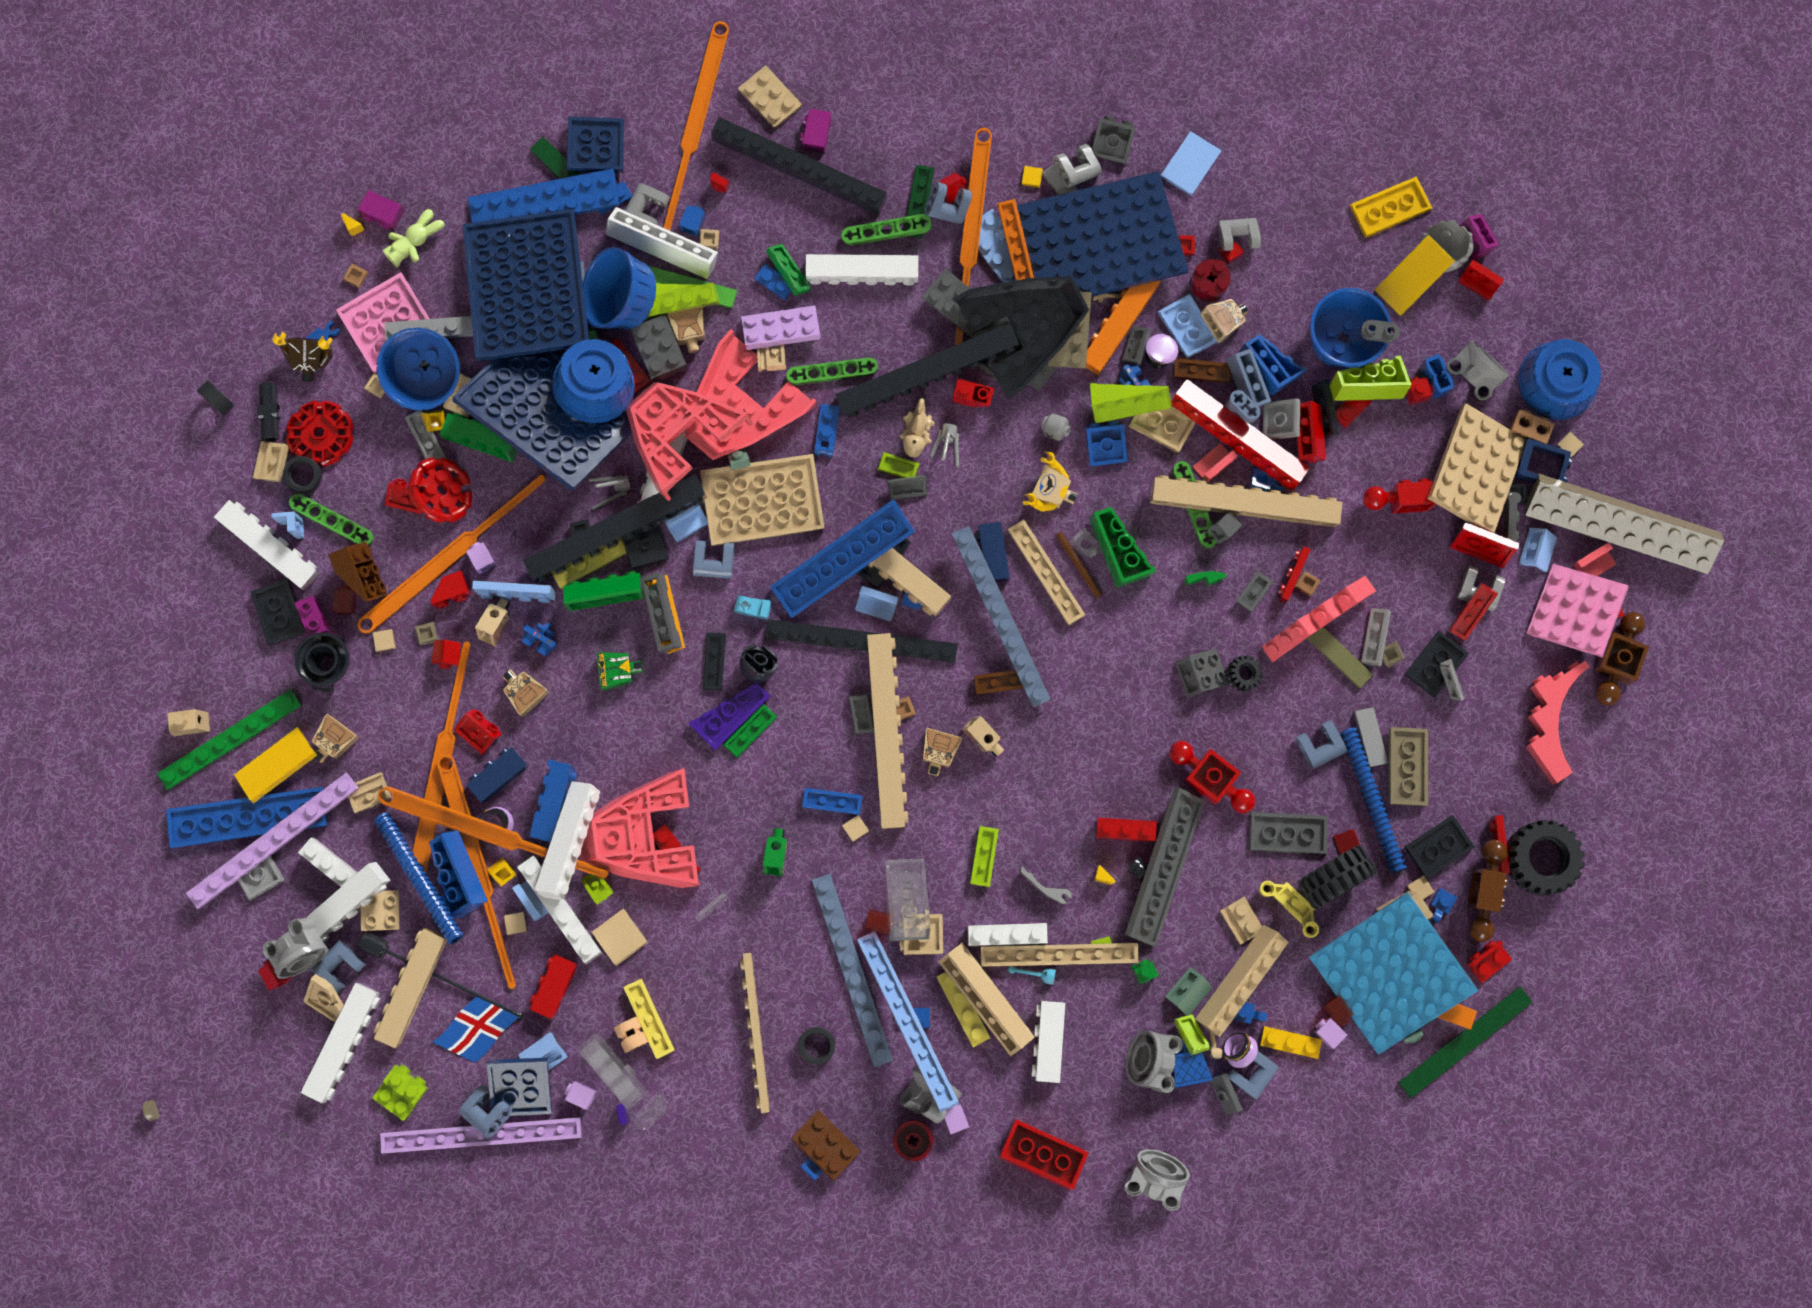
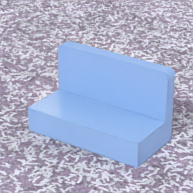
M699 505L696 507L692 506L685 513L668 520L666 525L675 541L679 542L708 525V520Z
M295 512L271 514L278 524L287 525V531L296 539L304 538V523Z
M1529 528L1519 563L1525 566H1534L1543 572H1547L1557 537L1547 529Z
M862 586L855 610L890 622L898 603V597Z
M527 881L521 885L517 884L512 888L534 921L549 913Z
M551 1032L519 1054L520 1059L548 1057L549 1070L567 1058L566 1053L559 1046Z

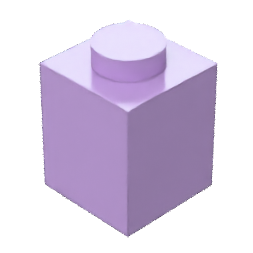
M483 542L471 545L469 550L466 551L479 574L496 566Z
M1322 1018L1315 1025L1317 1029L1314 1033L1330 1049H1335L1347 1036L1331 1018L1326 1020Z
M574 1081L573 1084L570 1083L565 1091V1095H567L565 1100L585 1110H589L597 1091Z
M961 1104L947 1109L944 1119L950 1134L969 1128Z

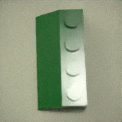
M635 571L626 572L625 576L619 577L617 575H608L606 579L601 580L590 578L584 583L572 581L568 585L563 586L564 605L568 611L645 599L640 573L636 574Z

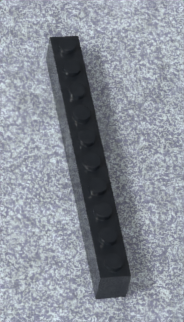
M721 117L718 118L711 131L712 141L878 216L887 201V192Z
M1011 323L844 390L835 394L844 417L853 418L859 415L861 410L866 409V411L875 409L878 403H890L894 401L893 397L901 395V397L907 396L912 393L911 390L915 388L919 390L924 389L932 381L939 383L946 380L947 375L953 373L956 376L963 373L964 368L970 366L973 369L982 365L981 362L986 359L990 362L999 358L1001 353L1006 352V354L1015 352L1019 342Z
M693 475L675 484L667 491L671 498L669 501L660 493H657L524 559L523 562L532 581L535 583L539 582V584L544 583L550 579L549 576L555 573L560 575L566 572V568L571 565L578 566L584 562V559L590 556L594 558L600 555L602 550L606 548L612 549L619 545L618 542L634 538L635 534L640 531H649L653 528L652 525L658 522L660 524L670 520V516L674 514L680 515L685 513L687 508L692 505L696 507L703 504L707 496L698 477Z

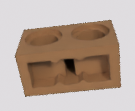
M1519 410L1515 413L1509 428L1510 432H1515L1526 440L1531 439L1544 444L1548 443L1555 425L1554 423H1551L1545 417L1534 416L1528 410ZM1519 420L1525 422L1526 427H1522L1519 424ZM1537 428L1543 430V435L1537 432Z

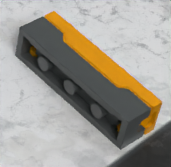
M655 573L641 578L658 651L669 654L684 649L685 644L668 575Z

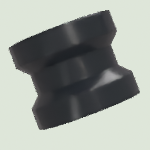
M1138 857L1127 872L1136 876V880L1140 881L1146 873L1148 864H1144L1142 859Z

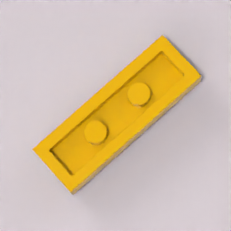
M1264 1026L1260 1046L1319 1059L1322 1039Z

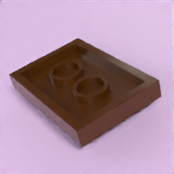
M819 1109L790 1138L832 1181L861 1152Z

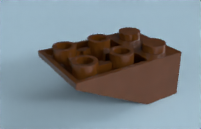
M367 542L347 546L328 554L334 572L365 602L387 596L386 586L382 582L379 568L374 562L372 551Z

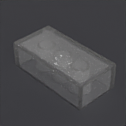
M924 858L885 860L884 875L890 941L929 939L930 917Z
M600 1033L593 1034L577 1048L578 1052L628 1111L632 1110L650 1094L634 1075V1070L623 1062Z

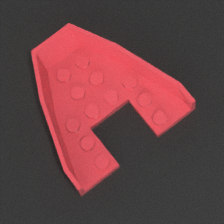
M731 329L718 343L697 393L747 413L753 425L749 426L746 422H743L726 439L720 442L697 420L686 429L684 436L712 460L754 444L817 407V402L814 398L812 400L809 399L789 381L764 408L736 385L758 362L757 354L752 350H746V345L735 337L734 331Z
M653 382L626 409L637 449L656 490L667 501L671 499L667 491L692 470L691 465L669 444L697 420L720 442L726 439L743 422H746L749 426L753 425L748 414L697 392Z
M683 768L667 773L610 801L594 812L587 830V836L581 848V861L621 877L679 888L700 886L694 845L655 851L651 813L689 808L686 770Z

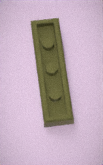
M1324 627L1307 638L1359 689L1373 675Z

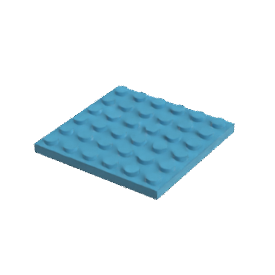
M1409 892L1309 956L1378 1055L1478 992L1474 983Z

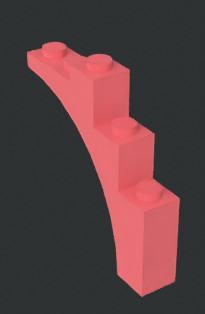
M1366 576L1360 578L1332 598L1320 604L1310 613L1295 621L1263 645L1262 649L1273 663L1318 630L1375 593V588Z
M1578 661L1568 666L1569 671L1565 674L1561 671L1553 677L1548 675L1544 678L1541 675L1532 681L1534 685L1530 687L1541 705L1530 710L1532 714L1528 716V719L1540 736L1537 734L1528 740L1530 744L1525 747L1552 785L1573 773L1560 745L1558 731L1559 714L1562 702L1570 686L1580 674L1590 667L1586 661L1581 663Z

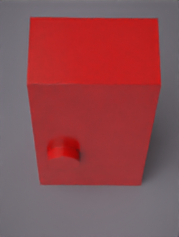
M1015 1119L998 1158L1072 1191L1075 1188L1089 1152Z

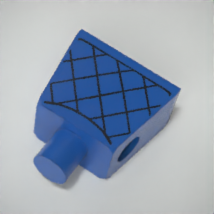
M1182 1041L1180 1053L1175 1054V1067L1172 1072V1077L1175 1081L1174 1087L1212 1081L1202 1052L1191 1055L1186 1044Z

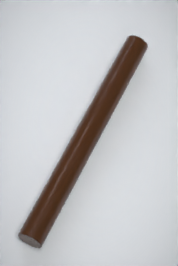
M1062 531L1055 535L1095 598L1102 595L1101 591Z

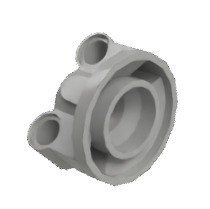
M1472 340L1463 347L1457 357L1450 359L1447 363V370L1451 374L1461 373L1476 387L1475 396L1480 400L1490 398L1493 390L1510 376L1493 357ZM1455 360L1461 363L1459 371H1454L1451 367L1452 362ZM1481 386H1486L1489 389V394L1486 397L1479 394Z
M312 918L291 920L288 926L289 932L277 940L268 941L264 944L263 954L270 960L275 969L274 972L279 979L300 974L319 963L327 955L329 950L319 936L315 921Z
M1148 1030L1140 1031L1134 1036L1127 1051L1125 1065L1130 1082L1158 1092H1171L1175 1086V1081L1171 1076L1175 1067V1053H1178L1182 1048L1180 1037L1159 1034Z
M914 1065L911 1071L914 1078L907 1090L901 1095L900 1104L915 1114L921 1113L933 1122L939 1123L944 1119L947 1110L940 1113L919 1067ZM951 1085L957 1100H959L962 1093Z
M1145 1149L1139 1152L1132 1171L1126 1176L1125 1191L1131 1196H1138L1143 1193L1153 1200L1162 1201L1165 1209L1175 1211L1180 1207L1181 1195L1190 1177L1189 1170L1182 1162L1167 1153ZM1130 1182H1137L1138 1184L1133 1185ZM1172 1196V1197H1175L1176 1199H1173V1200H1172V1199H1169L1168 1197Z

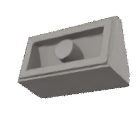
M1452 659L1441 663L1440 668L1450 698L1462 701L1464 700L1463 691Z

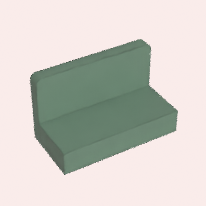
M1190 967L1165 997L1188 1016L1209 993L1212 986L1201 974Z

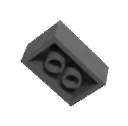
M665 314L630 329L652 383H658L688 371L686 362Z

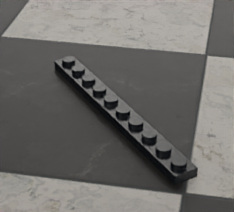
M768 619L765 638L868 652L867 635L881 633ZM891 635V638H895V649L892 650V655L950 663L956 662L958 643Z

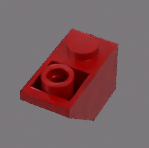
M958 379L952 402L970 407H990L994 388Z
M458 571L442 577L430 600L434 608L442 609L449 606L447 599L456 600V602L467 600V596H470L471 593L464 573Z

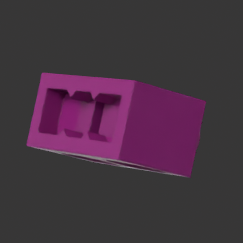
M1482 214L1470 216L1459 225L1460 227L1464 226L1468 232L1472 233L1473 252L1470 255L1472 260L1486 257L1499 246Z
M312 595L295 602L307 636L315 633L331 634L317 598Z

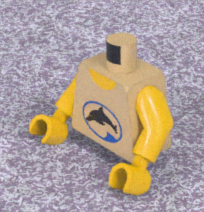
M1045 452L1048 455L1047 459L1041 457V462L1048 463V465L1044 466L1033 493L1024 495L1028 497L1029 501H1023V505H1031V507L1041 512L1060 508L1063 500L1074 504L1078 495L1068 490L1071 480H1069V476L1064 468L1054 459L1055 457L1052 452Z

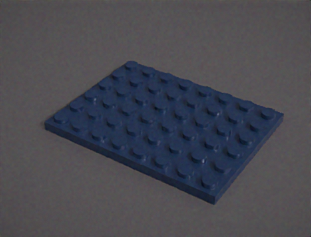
M1159 171L1017 205L1034 278L1072 276L1080 292H1091V297L1188 274L1189 270Z
M574 208L462 224L475 359L477 362L569 349L578 342L589 340Z
M555 351L493 359L452 397V401L572 492L632 434L626 410L620 416L610 421L587 423L571 417V415L569 416L561 409V406L556 402L552 389L554 372L562 358Z

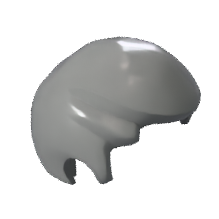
M1455 220L1440 221L1434 226H1429L1420 240L1421 243L1427 235L1431 236L1455 260L1445 272L1460 268L1464 262L1468 261L1469 256L1473 252L1472 233L1468 232L1464 226L1460 227Z

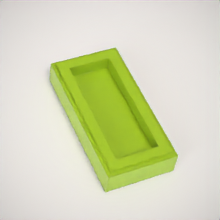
M883 452L878 471L900 478L914 477L920 463Z
M1192 1014L1175 1019L1174 1025L1191 1055L1209 1050L1210 1045Z

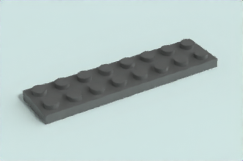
M946 268L921 298L971 339L1010 323L1008 318L1004 317L973 334L958 304L954 300V297L971 288ZM1018 337L1019 346L1016 347L1017 350L1010 354H1006V352L999 354L1000 360L1023 349ZM1047 363L1028 384L1039 391L1058 367H1049Z
M1174 787L1125 933L1126 936L1153 947L1157 946L1205 801L1181 788Z

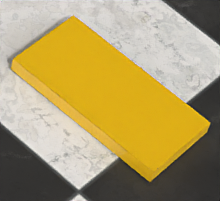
M1417 176L1349 205L1365 238L1432 210Z
M1427 235L1374 290L1401 316L1455 260L1431 236Z
M296 727L235 773L234 776L249 800L254 804L317 755L303 733Z

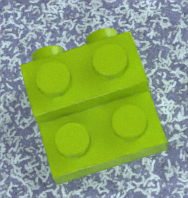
M403 1064L400 1066L394 1065L372 1098L402 1121H405L429 1088L425 1086L427 1082L419 1076L414 1078L410 1075L411 1070Z

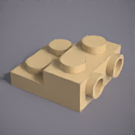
M942 914L903 915V919H899V931H903V939H900V951H904V955L943 954Z

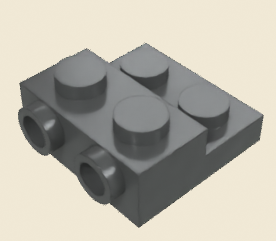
M1104 116V119L1100 118L1092 148L1094 155L1127 164L1136 127H1133V123L1122 120V123L1114 122L1115 118Z

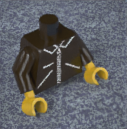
M284 332L281 333L280 337L276 333L273 336V343L279 345L293 370H302V381L312 382L314 371L323 370L333 358L330 345L333 341L332 338L324 340V336L320 339L292 337L285 340L286 334Z

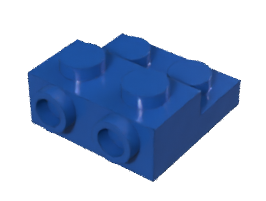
M1119 420L1107 421L1108 425H1100V423L1093 422L1089 423V427H1085L1089 466L1128 462L1124 424L1119 423Z

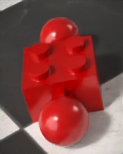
M1419 479L1417 482L1401 480L1389 492H1386L1381 487L1372 486L1364 492L1363 503L1370 510H1380L1386 503H1390L1391 514L1430 511L1436 505V503L1428 499L1434 481H1429V479Z
M1177 741L1170 747L1169 756L1175 764H1187L1193 769L1184 782L1211 803L1217 804L1225 794L1231 798V806L1238 813H1248L1254 808L1256 803L1254 794L1248 789H1236L1232 786L1241 772L1211 748L1199 760L1194 756L1193 747L1186 741Z

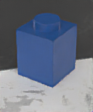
M687 205L679 224L680 231L698 237L706 218L705 211L699 206L693 205L692 207Z

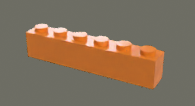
M1160 280L1123 290L1120 295L1121 301L1119 304L1115 303L1110 310L1111 316L1109 319L1105 318L1100 325L1101 331L1098 334L1094 333L1090 340L1092 344L1087 349L1086 368L1098 376L1100 375L1158 288Z

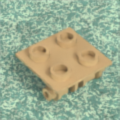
M399 890L382 891L379 894H374L369 904L360 907L361 931L399 930Z

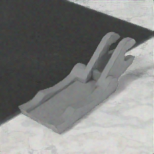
M1023 866L1021 867L1020 873L1046 897L1061 904H1066L1065 900L1061 897L1062 894H1065L1070 899L1072 898L1070 891L1067 889L1045 888L1036 881L1032 873H1028Z

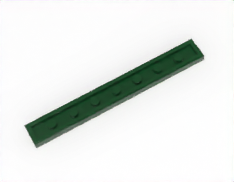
M1521 986L1517 987L1474 1021L1471 1030L1465 1028L1398 1081V1083L1410 1098L1414 1097L1530 1005L1532 1000Z

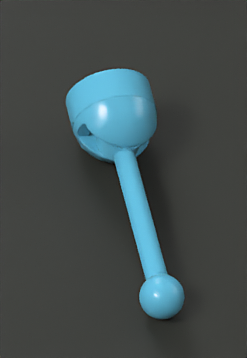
M1010 966L1008 971L1011 974L1017 972L1039 976L1044 983L1053 985L1056 969H1045L1042 973Z

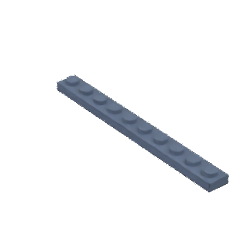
M967 526L952 533L951 535L1032 707L1050 700L1049 694L970 527Z
M831 874L813 879L812 882L873 1065L877 1067L891 1062L893 1059Z

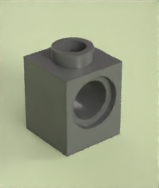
M1229 511L1219 517L1207 530L1216 542L1220 544L1229 539L1242 525L1232 512Z

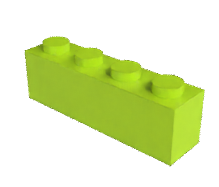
M656 283L654 304L646 320L654 319L664 314L667 316V313L702 306L704 308L720 304L716 285L714 283L704 285Z
M1400 355L1392 360L1384 359L1380 363H1369L1361 368L1337 371L1329 387L1334 401L1403 399L1411 386V382Z
M1090 383L1091 402L1096 423L1165 410L1172 406L1168 386Z

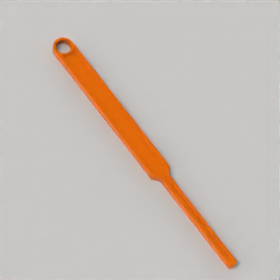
M722 21L716 22L712 27L682 138L681 148L684 153L663 227L671 231L690 156L698 149L726 45L729 27ZM717 26H725L726 32L723 35L716 34L715 28Z
M980 128L975 133L969 181L972 199L965 216L960 264L964 268L962 282L968 287L971 270L977 265L992 133L987 128ZM980 132H987L990 137L987 141L981 142L978 140V134ZM958 327L956 329L955 345L962 343L963 331Z
M543 475L537 477L474 531L464 532L362 616L358 621L359 630L363 633L374 631L467 553L466 551L469 550V547L477 543V538L542 485L546 480ZM365 619H370L373 623L372 628L367 631L363 630L361 622Z
M468 641L463 643L445 729L438 734L424 797L425 800L442 805L445 790L437 762L441 756L449 755L452 757L456 737L452 731L471 644ZM444 758L441 761L440 765L443 770H449L451 759ZM420 818L413 853L415 854L414 857L418 859L417 862L424 866V872L427 873L431 856L429 841L435 837L437 824Z
M443 755L438 759L437 766L450 809L471 816L456 762L453 757ZM444 758H450L453 762L449 770L441 768L440 764ZM459 832L488 900L484 906L508 987L514 989L516 983L492 905L491 897L494 890L479 839Z
M384 787L378 792V800L386 806L447 828L458 830L461 833L511 851L520 848L542 857L547 855V848L522 840L519 833L392 787ZM384 790L392 793L393 798L391 801L383 799L382 792ZM580 860L576 862L575 869L600 878L608 876V871Z

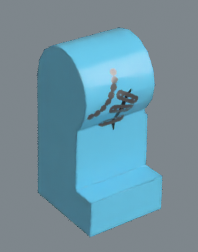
M737 596L734 612L768 621L772 604L769 600Z

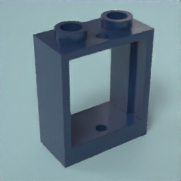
M1531 439L1525 440V447L1514 478L1535 483L1538 475L1527 471L1532 450L1535 449L1562 458L1556 479L1566 482V470L1570 468L1572 463L1570 458L1571 451Z

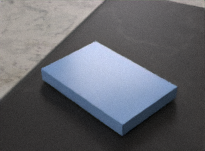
M1190 131L1161 174V178L1192 196L1220 155L1221 150Z
M1190 294L1158 311L1160 318L1186 359L1217 342L1201 317V310Z

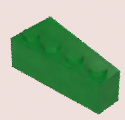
M454 413V415L447 414L440 432V436L443 439L514 463L518 450L481 422L475 419H466L457 413Z
M1112 507L1094 512L1089 518L1116 588L1150 577L1156 572L1153 565L1151 566L1147 561L1146 555L1136 545L1134 538L1126 531L1124 524Z

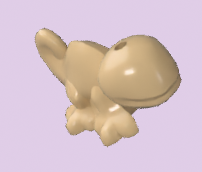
M924 399L919 400L913 414L908 412L907 416L903 417L907 429H904L903 434L899 435V437L903 439L904 450L910 457H918L925 446L932 442L927 431L934 425V421L931 415L926 416Z

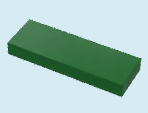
M779 244L769 247L766 253L794 296L809 292L811 286L784 245Z
M763 703L723 745L738 758L777 716Z

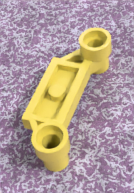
M1265 881L1260 884V894L1264 897L1273 896L1301 923L1304 936L1312 938L1318 935L1319 927L1314 922L1313 915L1315 909L1288 882H1285L1283 885L1274 884L1271 881ZM1264 886L1269 888L1268 893L1264 892ZM1307 927L1312 929L1310 934L1307 932Z

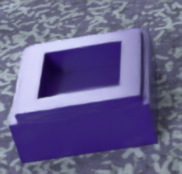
M626 1104L617 1105L616 1110L619 1124L629 1123Z

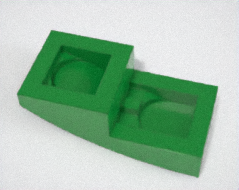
M1209 571L1188 575L1183 580L1186 586L1204 580L1206 586H1210L1223 581L1227 576L1222 572Z

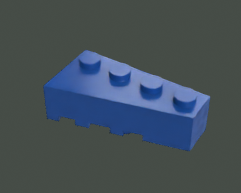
M548 759L547 766L550 767L549 773L544 775L543 779L545 791L541 792L538 799V806L541 808L540 811L536 810L529 837L551 843L571 782H576L578 773L575 772L576 769L570 764Z
M459 831L441 833L429 841L434 866L438 867L439 871L437 877L438 885L441 884L444 896H441L451 916L454 919L464 917L488 902Z

